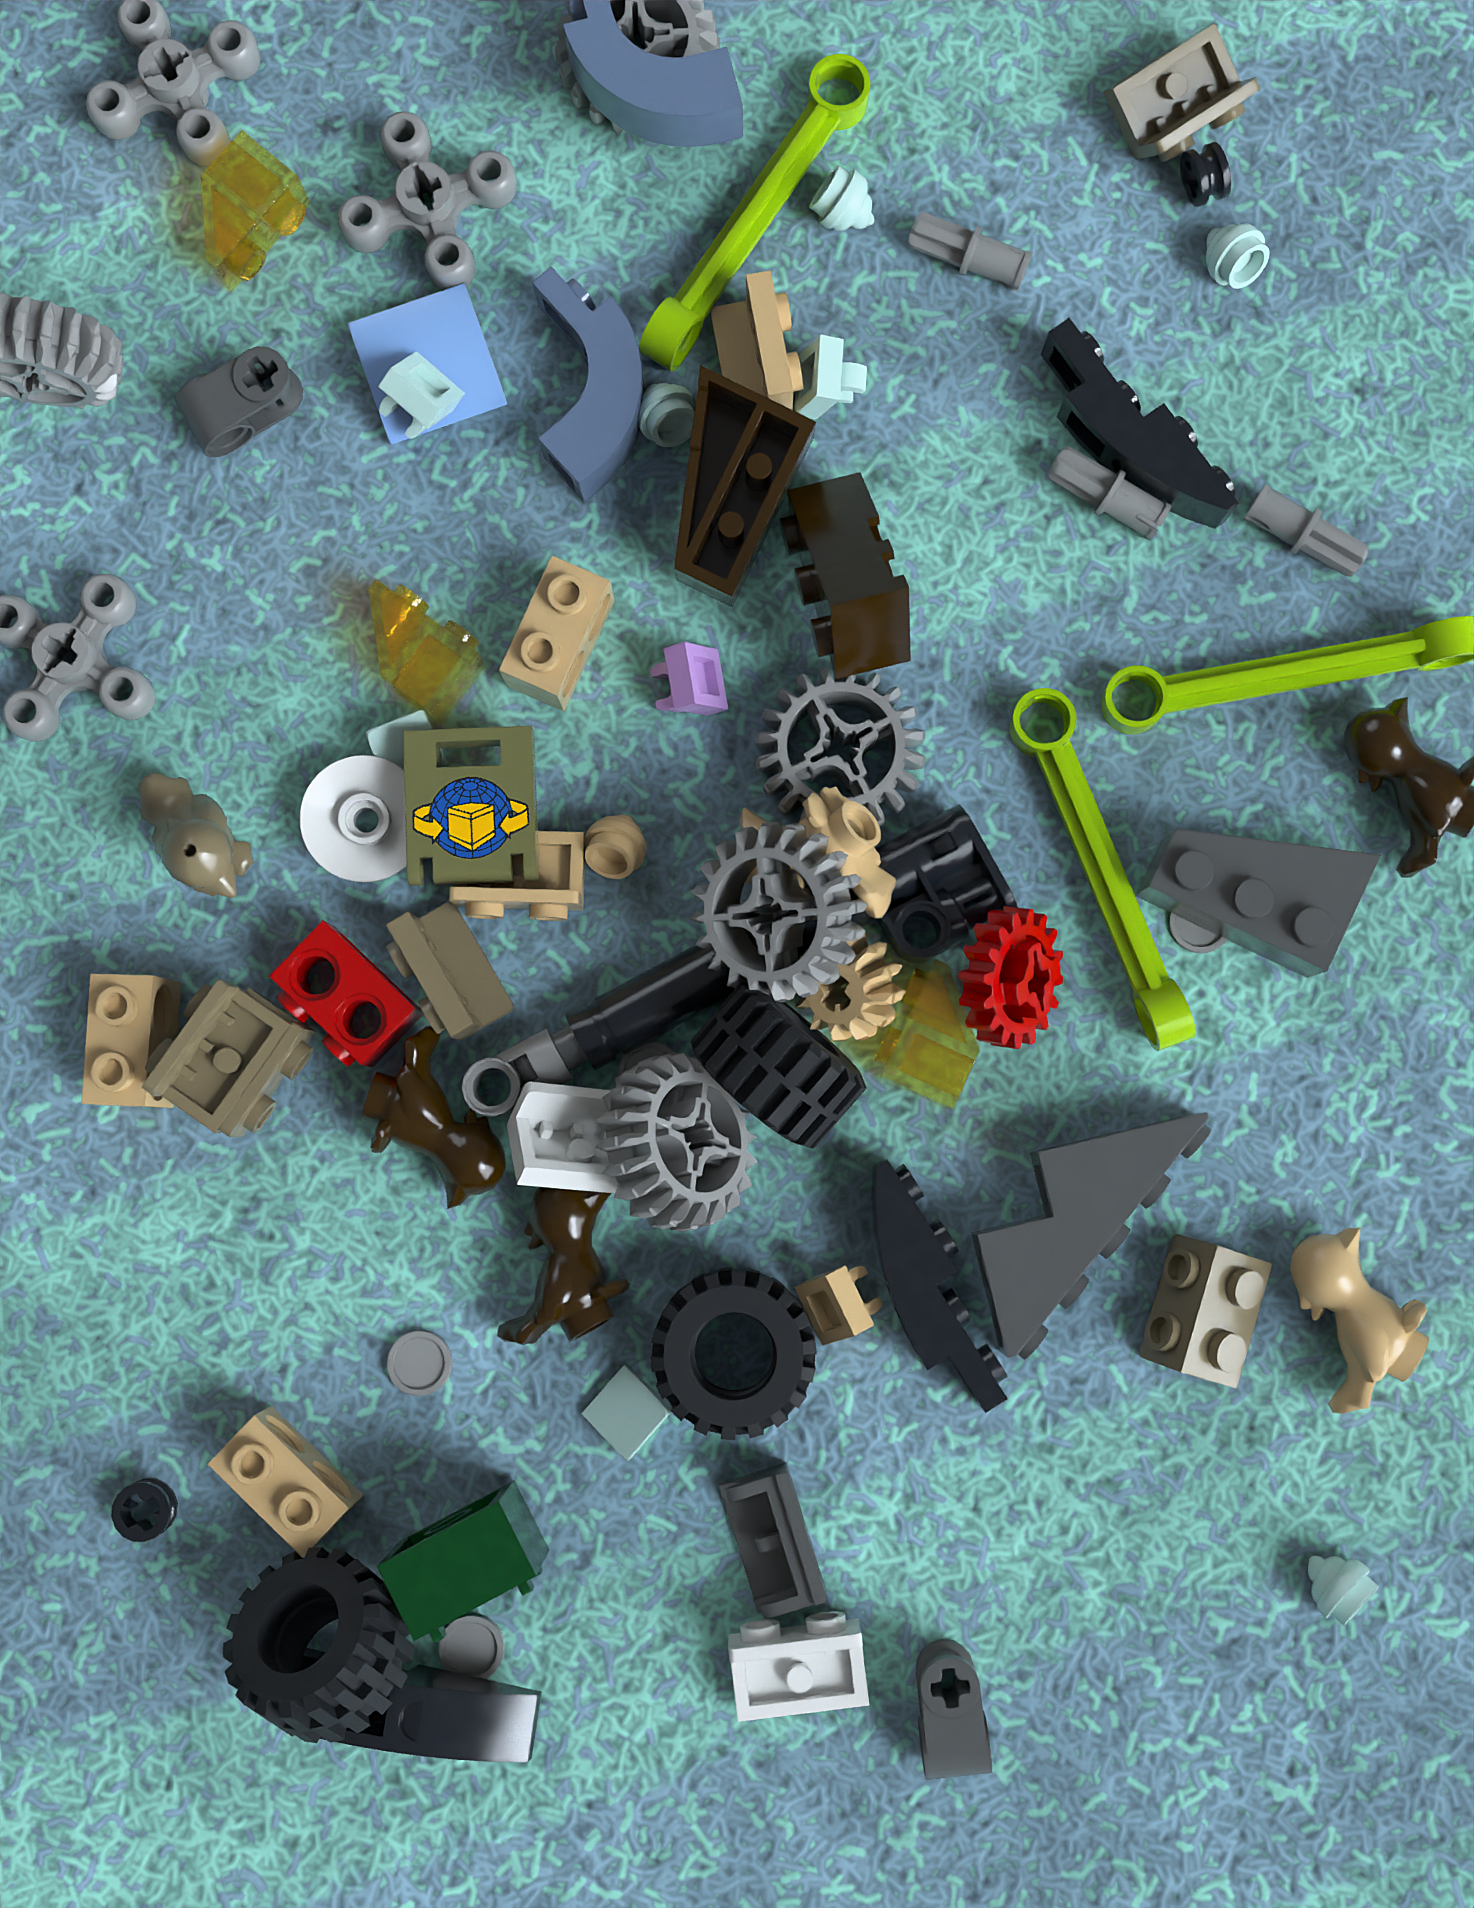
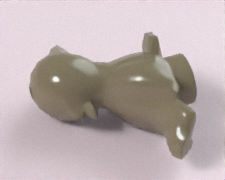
M155 772L145 776L138 784L141 800V818L155 827L151 837L155 844V853L162 859V864L169 874L179 882L193 887L195 891L203 892L210 896L235 897L237 894L235 875L239 877L244 876L248 868L254 863L250 843L234 840L232 832L227 826V817L223 809L214 799L206 794L193 795L187 779L182 777L170 778Z

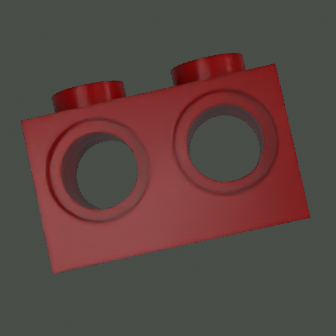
M324 920L269 975L283 989L276 996L281 1005L302 1023H305L311 1016L328 1033L321 1042L348 1067L357 1060L361 1065L373 1068L424 1015L421 1008L344 934ZM330 961L335 970L334 983L326 992L314 995L308 986V974L317 963ZM374 1004L380 1011L381 1025L374 1035L361 1039L354 1032L353 1017L362 1006Z

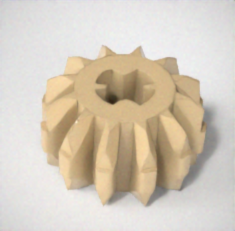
M865 933L861 939L846 941L856 954V957L852 963L843 966L837 964L841 975L838 980L828 985L819 982L820 989H818V992L800 998L795 1006L801 1009L811 1008L814 1016L810 1029L822 1030L829 1027L832 1041L842 1042L852 1036L856 1040L860 1039L862 1041L874 1036L878 1026L884 1027L895 1019L897 1013L892 1004L902 1000L903 995L906 993L905 990L893 984L891 977L900 972L903 965L897 963L886 965L883 957L887 943L878 941L868 946Z

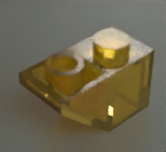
M243 130L238 133L201 175L206 261L221 285L231 293L241 281H249L255 277L265 263L266 253L282 235H291L299 228L305 218L306 208L310 205L298 175Z
M376 579L368 590L381 677L392 691L417 709L424 710L431 719L442 726L486 667L479 653L475 650L479 645V641L452 620H449L442 627L428 617L425 613L429 609V605L407 587L398 584L395 590L392 591Z
M935 959L930 964L927 972L918 968L915 969L905 989L906 993L900 1003L911 1007L901 1030L892 1026L888 1027L874 1057V1061L884 1065L878 1079L948 1111L954 1109L980 1052V1048L972 1028H967L965 1025L967 1014L964 1006L959 1005L958 999L960 995L948 964Z

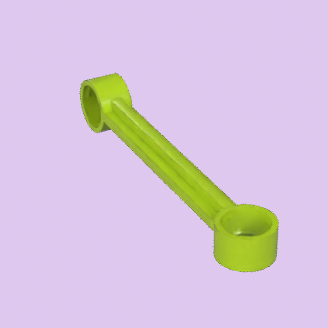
M833 54L824 57L814 66L809 78L807 107L674 298H666L653 313L639 343L640 353L671 372H674L682 365L701 333L704 319L835 130L849 129L864 117L868 106L870 76L866 67L858 59L846 54ZM844 79L857 87L860 96L850 104L833 105L822 99L817 91L819 86L828 80Z
M1474 616L1447 618L1422 625L1410 632L1168 676H1161L1158 672L1146 666H1128L1119 670L1104 689L1101 697L1102 714L1107 723L1115 730L1124 734L1136 735L1150 730L1166 713L1415 668L1418 671H1431L1461 665L1474 660ZM1129 680H1138L1148 685L1156 697V706L1152 716L1144 721H1134L1123 717L1116 710L1114 702H1112V693L1118 685Z
M1034 689L1026 693L1018 701L1009 722L1010 736L1015 746L1021 752L1038 760L1134 991L1133 1003L1143 1031L1149 1043L1156 1051L1194 1038L1196 1035L1195 1024L1188 1003L1178 984L1168 976L1071 744L1070 738L1077 722L1075 708L1067 696L1055 689ZM1035 703H1045L1053 706L1063 717L1064 730L1061 738L1049 743H1039L1030 739L1021 728V714Z

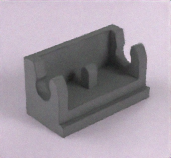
M787 1462L719 1483L757 1613L762 1612L764 1618H771L814 1604L816 1606L828 1602L824 1581Z

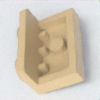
M771 270L746 274V301L715 306L711 309V320L721 375L793 410V392L803 390V380L797 351L786 353L782 333L792 330L786 292L775 293Z
M538 831L539 881H525L522 871L523 855H513V883L455 885V887H450L449 901L457 907H465V917L503 919L504 909H529V919L566 921L568 910L583 911L585 833Z

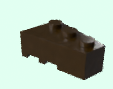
M861 472L787 490L790 516L780 518V527L788 556L799 553L802 567L794 569L803 606L814 603L818 618L810 620V628L818 657L830 656L836 679L911 661L909 585L904 575L893 576L889 560L895 559L894 550L889 539H881L877 526L880 525L879 515Z

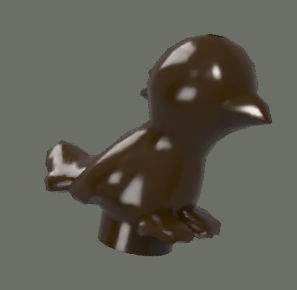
M1408 697L1394 699L1386 707L1371 708L1358 713L1346 727L1344 732V748L1349 761L1355 768L1358 782H1369L1371 792L1378 790L1382 780L1392 783L1398 808L1410 829V847L1400 859L1396 870L1401 878H1411L1421 870L1436 863L1439 842L1446 831L1466 838L1473 828L1474 786L1471 783L1474 780V756L1463 763L1458 769L1447 761L1423 752L1415 742L1409 726Z
M425 1026L418 1033L405 1040L403 1066L397 1077L376 1072L366 1097L361 1121L377 1125L371 1139L370 1148L372 1152L382 1153L392 1140L403 1148L426 1154L435 1163L443 1179L447 1209L460 1206L469 1196L483 1194L497 1185L502 1179L506 1168L505 1150L499 1138L493 1133L486 1116L477 1118L475 1111L469 1108L464 1116V1123L454 1121L447 1098L431 1074L430 1057L439 1042L441 1033L437 1034L431 1026Z
M549 1187L537 1188L531 1201L530 1216L524 1233L527 1236H531L528 1244L529 1250L539 1248L544 1244L548 1254L538 1276L534 1302L523 1316L506 1321L498 1326L497 1336L501 1340L521 1345L533 1344L550 1327L560 1324L569 1342H572L615 1317L607 1300L623 1294L630 1288V1283L627 1279L607 1281L604 1268L592 1247V1231L597 1215L612 1193Z

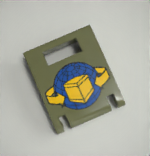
M532 726L403 731L406 859L409 886L424 885V859H432L433 879L436 886L513 883V855H523L522 871L525 881H539L535 732ZM500 746L501 765L442 767L440 748Z

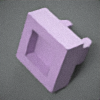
M685 641L664 648L666 662L653 666L650 674L652 678L669 679L671 695L668 698L656 701L657 709L676 713L683 711L705 716L729 710L718 649Z

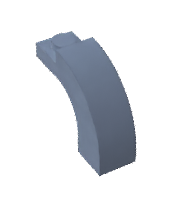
M568 0L573 22L563 24L568 58L573 73L588 99L611 122L639 138L669 146H706L743 137V104L727 47L685 57L673 58L654 55L634 45L622 33L615 21L609 0Z
M549 267L532 282L538 307L582 355L588 365V377L578 402L567 414L538 437L544 459L585 503L616 475L630 455L640 432L638 416L642 397L645 393L640 352L632 327L621 307L612 296L608 297L596 308L593 300L579 282L572 278L566 283L552 267Z

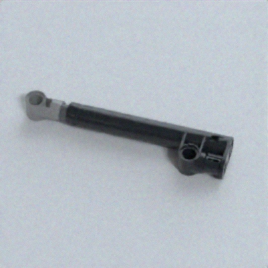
M957 804L875 848L880 855L881 861L878 867L892 875L897 881L892 891L891 902L882 918L868 916L866 911L852 914L851 921L863 927L877 920L895 953L909 963L921 964L932 960L937 955L969 939L970 930L974 929L976 923L983 924L988 921V912L990 910L1003 911L1004 906H1018L1005 878L976 826L964 808ZM806 885L803 891L814 896L809 885ZM849 889L851 901L857 900L858 897ZM982 896L987 897V899L968 909L964 908V906ZM780 904L761 909L759 913H774L775 918L778 919L798 914V911L782 910ZM912 917H923L929 920L936 931L935 943L925 949L909 945L902 932L903 923ZM817 920L808 922L803 930V946L797 947L798 960L809 949L814 939ZM745 929L749 939L758 948L753 934ZM694 945L596 997V1002L590 1005L585 1003L568 1012L565 1016L569 1025L551 1034L545 1028L491 1058L474 1063L468 1068L463 1078L462 1092L466 1103L472 1110L485 1116L504 1117L512 1114L520 1093L527 1082L562 1085L574 1078L571 1072L573 1069L589 1061L593 1069L597 1070L616 1060V1055L622 1052L627 1054L724 1002L735 989L727 986L730 967L719 971L708 968L716 954L713 946L701 948ZM501 1070L510 1079L511 1091L507 1100L493 1107L486 1104L481 1098L479 1091L480 1083L489 1072Z

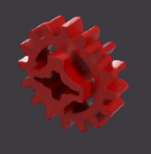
M1004 906L1003 911L990 910L988 912V924L976 923L974 926L977 942L974 946L965 945L963 949L965 956L970 961L968 969L958 972V979L963 981L964 993L958 1000L960 1006H967L971 1009L967 1015L965 1025L967 1028L977 1029L976 1039L978 1041L991 1043L993 1046L1020 1049L1021 1043L1030 1045L1035 1043V1029L1047 1030L1049 1027L1046 1014L1050 1011V1008L1057 1009L1059 1004L1053 995L1054 986L1063 983L1059 963L1063 958V951L1053 950L1052 948L1058 932L1055 928H1046L1047 916L1045 914L1034 913L1033 909Z

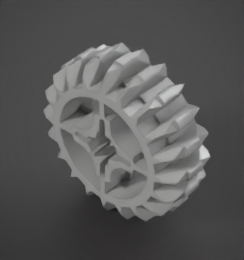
M609 0L615 21L622 33L634 45L635 35L640 34L641 47L648 53L674 58L720 48V38L715 32L716 19L714 14H712V9H704V0ZM567 4L568 16L559 17L557 26L559 40L556 41L557 45H555L556 61L561 66L559 69L560 79L563 87L566 90H571L572 102L578 110L589 107L590 119L597 126L607 117L592 104L580 87L568 58L563 24L573 21L569 5ZM651 18L658 19V20H660V21H662V22H664V23L656 22V21L652 20ZM612 122V128L619 136L623 129Z
M3 292L0 293V397L14 398L19 400L20 403L30 402L39 405L77 407L80 409H84L86 405L99 407L107 404L108 400L115 398L117 385L121 384L124 358L121 355L122 341L114 335L112 329L107 325L99 324V321L93 316L77 313L74 307L64 308L53 304L51 300H34L26 294L23 297H12Z
M823 666L820 668V686L814 687L810 678L803 673L796 677V686L800 694L799 698L784 688H781L776 693V700L785 713L775 709L764 710L762 721L776 732L764 731L757 733L755 745L763 750L774 753L757 758L756 770L762 773L777 772L776 775L764 783L763 790L767 796L786 789L788 794L781 800L778 806V811L785 816L791 813L798 804L804 807L803 802L808 799L811 793H816L820 796L819 793L807 787L803 781L807 779L813 781L823 776L838 779L845 786L847 792H852L854 797L848 799L865 806L873 814L879 827L885 821L879 804L882 803L895 813H899L904 808L905 802L894 788L914 793L919 781L905 770L922 769L926 757L919 752L907 750V748L916 747L923 743L925 733L922 729L917 728L903 729L904 726L910 724L915 719L917 711L914 706H905L897 711L893 709L902 694V690L899 687L889 688L881 696L876 692L881 679V675L877 672H872L868 676L866 685L863 686L855 683L857 674L844 677L843 682H834L831 667ZM836 704L854 706L873 716L876 721L872 722L868 719L859 724H848L840 720L832 708L828 709L827 706ZM809 714L814 723L813 730L817 735L818 743L810 751L804 753L802 760L791 765L787 753L789 737L800 720ZM829 733L832 739L836 738L841 746L858 743L857 748H852L849 758L852 761L851 768L838 755L822 758L823 753L829 752ZM888 737L892 754L891 767L885 778L872 789L866 779L867 771L862 757L868 751L875 748L877 742ZM805 809L801 814L800 820L806 817Z
M773 821L762 823L759 831L754 827L742 828L735 833L736 842L733 840L722 841L715 847L719 860L705 861L699 867L710 884L696 885L691 891L695 897L704 902V909L695 911L689 919L698 924L705 923L707 932L706 935H702L695 945L701 948L713 946L716 954L708 968L719 971L730 967L727 983L729 987L736 989L741 982H748L750 990H760L768 995L771 993L774 1000L778 1002L791 1000L796 993L803 998L816 994L818 989H820L819 982L828 985L838 980L839 976H841L837 964L843 966L852 963L856 957V954L846 941L861 939L866 932L860 925L851 921L852 914L865 911L868 905L862 900L851 901L849 889L856 887L860 883L861 877L857 876V874L842 876L839 870L845 864L848 854H845L843 851H836L826 855L829 837L819 833L812 834L807 838L806 826L802 824H788L783 830L779 822ZM757 866L758 875L752 876V892L748 900L740 904L744 884L750 873ZM797 871L806 880L814 896L803 891L798 882ZM780 904L782 910H797L798 914L776 919L774 913H759L758 910ZM817 920L814 939L807 952L798 960L797 947L803 946V930L808 922ZM745 929L753 934L758 948L749 939Z
M670 1053L660 1057L654 1056L638 1062V1065L633 1066L632 1069L625 1071L621 1076L615 1078L616 1088L611 1089L610 1093L602 1097L609 1111L596 1120L597 1124L606 1131V1139H603L595 1148L607 1152L609 1165L601 1174L616 1178L618 1185L613 1198L625 1201L630 1200V1216L642 1219L647 1218L650 1228H670L671 1231L678 1230L679 1232L697 1229L698 1227L713 1225L718 1220L725 1218V1213L740 1206L739 1194L752 1186L746 1170H749L750 1167L758 1163L755 1157L748 1151V1144L758 1137L748 1132L745 1119L750 1112L740 1109L736 1100L711 1077L698 1059L695 1057L688 1058L685 1053Z

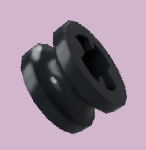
M1217 142L1204 145L1200 154L1194 149L1182 153L1180 157L1181 179L1189 201L1193 206L1199 207L1207 204L1210 195L1216 200L1229 196L1231 192L1230 168L1226 155Z
M144 1478L126 1486L116 1496L112 1505L111 1518L115 1529L122 1537L132 1542H146L164 1533L173 1524L177 1515L178 1501L174 1491L167 1483L157 1478ZM136 1493L143 1501L149 1500L152 1497L157 1501L160 1510L152 1514L153 1518L158 1519L156 1525L152 1526L151 1522L147 1519L140 1520L139 1522L133 1519L130 1510L138 1505L137 1502L132 1500Z

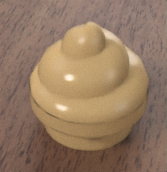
M629 815L606 816L597 820L589 827L584 838L585 860L593 871L606 878L622 879L629 876L632 871L642 865L647 854V842L641 828Z

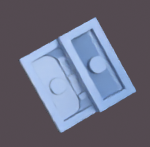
M465 283L348 323L378 411L382 400L387 396L378 387L392 366L416 351L465 393L450 414L420 434L507 405ZM401 406L386 417L379 412L391 445L409 439L405 432L412 424V415Z

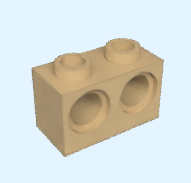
M553 555L551 556L500 666L499 671L507 687L565 711L615 602L610 580Z
M90 974L81 1104L174 1108V1104L162 1096L151 1095L142 1088V1085L150 1075L145 1070V1066L154 1050L165 1039L171 1038L175 1040L178 1036L182 982L153 975Z
M273 1406L255 1414L207 1464L302 1558L306 1555L308 1548L319 1544L364 1496Z

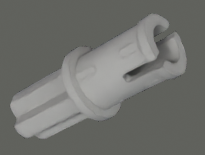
M925 212L919 213L916 217L908 239V245L911 249L961 267L959 274L963 276L966 275L968 270L1010 286L1016 291L1019 290L1033 254L1031 251H1024L982 235L983 228L977 226L975 231H972Z
M1065 446L1060 451L1049 470L1048 476L1052 481L1096 507L1094 514L1100 516L1104 511L1142 534L1149 541L1155 536L1158 530L1156 529L1157 526L1161 527L1172 507L1167 502L1160 501L1125 480V471L1120 469L1115 474L1069 446Z
M1267 484L1263 486L1244 517V520L1253 523L1291 545V553L1296 554L1300 549L1345 576H1353L1361 567L1368 554L1369 548L1365 543L1320 518L1322 513L1320 509L1316 508L1312 512L1284 497V495L1275 491Z

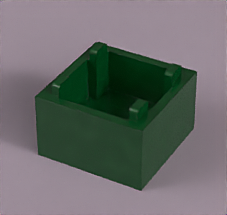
M515 1480L400 1540L377 1565V1568L413 1641L429 1633L433 1642L436 1643L445 1638L447 1634L443 1625L456 1620L458 1617L515 1587H518L522 1596L533 1591L534 1585L531 1579L542 1573L541 1566L549 1552V1548Z

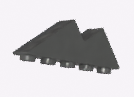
M1207 1112L1193 1113L1030 1152L1045 1215L971 1232L999 1349L1003 1355L1010 1358L1018 1354L1025 1360L1038 1348L1048 1333V1329L1043 1325L1047 1317L1058 1304L1066 1309L1080 1296L1089 1283V1278L1083 1273L1099 1254L1107 1259L1119 1248L1130 1232V1228L1124 1223L1139 1204L1146 1209L1149 1208L1169 1185L1171 1179L1164 1173L1180 1154L1186 1159L1189 1158L1207 1139L1211 1132V1129L1205 1125L1209 1119Z

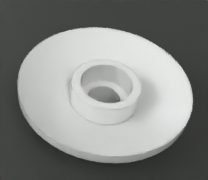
M360 755L347 757L330 764L313 779L302 800L300 829L308 851L325 870L349 881L375 882L389 878L407 867L403 768L380 757ZM364 810H374L379 818L377 827L368 833L361 832L356 824L358 815Z

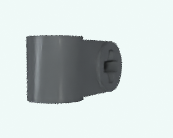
M256 346L246 350L240 356L214 371L192 379L181 387L174 399L205 455L208 457H221L242 447L253 436L297 411L303 400V387L300 379L289 369L287 362L277 351L269 347ZM259 363L262 367L256 369L254 364ZM271 377L274 386L266 391L263 381ZM280 398L283 403L282 405H277L275 401Z
M939 1639L932 1641L921 1650L916 1660V1680L920 1708L918 1728L925 1779L931 1780L992 1773L987 1721L982 1706L980 1682L971 1655L963 1645L954 1640ZM954 1668L956 1675L953 1677V1687L941 1688L939 1681L942 1679V1670Z

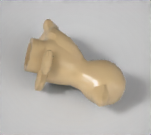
M837 787L823 788L820 791V796L816 793H811L808 799L803 802L806 817L798 823L806 826L807 838L812 834L819 833L829 837L826 855L836 851H843L845 854H848L845 864L839 870L842 876L857 874V876L861 877L860 883L850 889L859 900L868 904L865 908L868 916L882 918L890 905L892 891L897 881L892 875L878 867L881 863L880 855L874 847L881 840V831L877 820L865 806L842 796ZM743 808L739 820L741 829L754 827L758 831L762 823L767 822L747 808ZM757 866L746 880L751 885L752 876L758 875ZM797 871L799 885L804 889L805 883Z
M1346 1228L1336 1235L1323 1233L1309 1236L1296 1246L1292 1253L1290 1264L1292 1280L1299 1294L1301 1309H1311V1316L1314 1321H1317L1324 1314L1325 1308L1333 1311L1335 1314L1337 1339L1347 1363L1346 1381L1333 1394L1328 1403L1332 1412L1337 1414H1345L1368 1408L1371 1403L1375 1383L1381 1380L1386 1373L1401 1382L1406 1381L1417 1368L1429 1343V1337L1416 1330L1427 1313L1426 1304L1414 1299L1404 1304L1401 1308L1392 1299L1370 1287L1363 1276L1359 1260L1361 1228Z

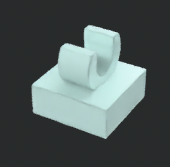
M820 334L798 355L802 372L803 390L795 391L794 411L810 419H818L837 402L852 403L853 392L862 394L865 392L867 367L857 363L842 362L844 339Z
M416 351L392 366L378 387L387 394L380 404L379 412L386 417L399 406L404 408L413 416L412 424L405 432V435L412 439L450 414L465 393Z

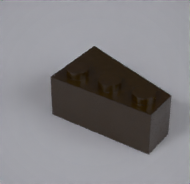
M701 365L674 571L677 581L733 607L787 495V490L790 489L814 439L816 421Z

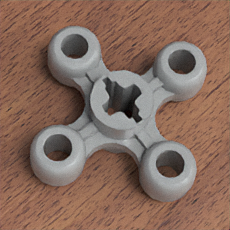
M123 0L118 8L117 20L126 41L133 49L141 53L138 61L140 75L131 83L124 85L117 81L106 80L93 86L86 99V108L91 121L102 135L112 140H123L130 138L136 133L140 126L141 118L144 115L153 111H161L165 116L178 121L176 129L178 142L183 152L192 162L203 167H212L220 164L229 153L230 138L219 116L205 108L209 95L207 87L217 78L226 77L230 80L242 81L256 73L260 66L261 54L254 35L247 26L238 21H223L212 28L208 35L207 44L191 51L183 43L171 39L172 27L169 17L157 0Z
M396 112L385 120L380 133L385 155L390 163L401 171L395 185L396 192L382 200H375L367 195H356L347 199L340 207L338 214L341 234L350 247L357 252L367 254L383 248L390 234L399 230H411L414 235L425 240L427 243L424 255L425 268L433 284L441 290L463 283L468 287L474 278L476 268L470 247L467 242L455 233L460 217L459 214L470 205L480 204L484 208L492 210L508 205L515 197L517 189L514 167L510 160L502 153L488 150L475 155L469 162L468 168L463 172L449 175L436 163L429 161L432 151L431 137L423 120L411 112ZM427 192L429 198L434 200L432 203L434 209L428 211L427 206L422 204L424 200L422 194ZM449 261H456L452 265L444 266Z
M108 573L90 577L84 583L80 592L82 608L79 615L69 624L53 623L47 625L42 621L39 612L25 599L15 595L0 596V644L12 649L25 648L30 650L37 667V675L34 682L27 689L13 692L6 699L3 706L2 717L6 727L16 736L30 742H40L50 738L60 725L59 707L61 702L73 691H95L99 695L103 706L111 714L124 720H138L145 717L152 710L155 703V690L150 680L135 669L111 666L107 662V657L103 650V642L107 633L113 627L127 624L133 618L137 609V600L132 588L120 577ZM114 595L113 601L103 607L105 600L109 596ZM18 616L16 623L9 628L11 620ZM68 651L78 654L76 660L71 665L62 661ZM133 687L132 695L127 700L122 701L124 691ZM36 709L35 717L27 722L29 713Z

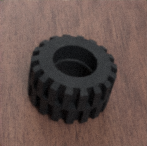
M741 982L690 1041L695 1055L711 1077L766 1126L792 1143L815 1148L867 1089L858 1068L838 1047L819 1030L810 1029L811 1023L787 1003L775 1001L771 993L768 995L760 990H750L748 982Z
M733 1267L719 1268L715 1272L703 1273L693 1278L683 1288L681 1287L661 1313L651 1342L653 1343L652 1355L650 1357L652 1372L655 1371L657 1378L656 1387L661 1398L664 1399L666 1397L671 1404V1412L680 1421L685 1418L694 1424L693 1430L706 1436L708 1431L721 1434V1439L735 1440L736 1435L749 1434L750 1438L764 1435V1429L774 1424L778 1428L786 1422L788 1414L795 1407L799 1409L807 1397L806 1390L809 1383H813L816 1370L815 1354H817L815 1337L810 1320L802 1304L774 1277L769 1278L761 1274L760 1271L746 1268V1270L733 1269ZM742 1313L751 1316L764 1326L771 1338L773 1345L771 1365L765 1376L753 1386L739 1390L718 1387L703 1376L697 1365L695 1357L697 1337L702 1328L719 1315Z
M323 1547L308 1548L305 1558H302L296 1551L283 1556L280 1568L275 1570L269 1565L258 1574L261 1582L254 1590H251L249 1587L245 1589L238 1599L244 1603L240 1613L231 1614L226 1628L233 1633V1637L223 1643V1658L232 1663L225 1670L228 1684L238 1690L235 1696L243 1705L293 1737L295 1735L304 1742L318 1743L320 1737L330 1743L344 1740L346 1728L349 1727L356 1733H359L370 1726L368 1716L376 1710L383 1715L390 1707L392 1702L387 1696L393 1687L402 1689L408 1676L401 1670L402 1664L413 1659L414 1645L405 1638L410 1633L384 1581L357 1558L354 1559L347 1552L336 1548L329 1553ZM339 1619L335 1637L326 1653L313 1665L301 1670L303 1655L311 1639L322 1627Z

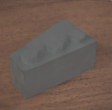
M1175 829L1161 840L1135 896L1308 978L1328 971L1381 855Z

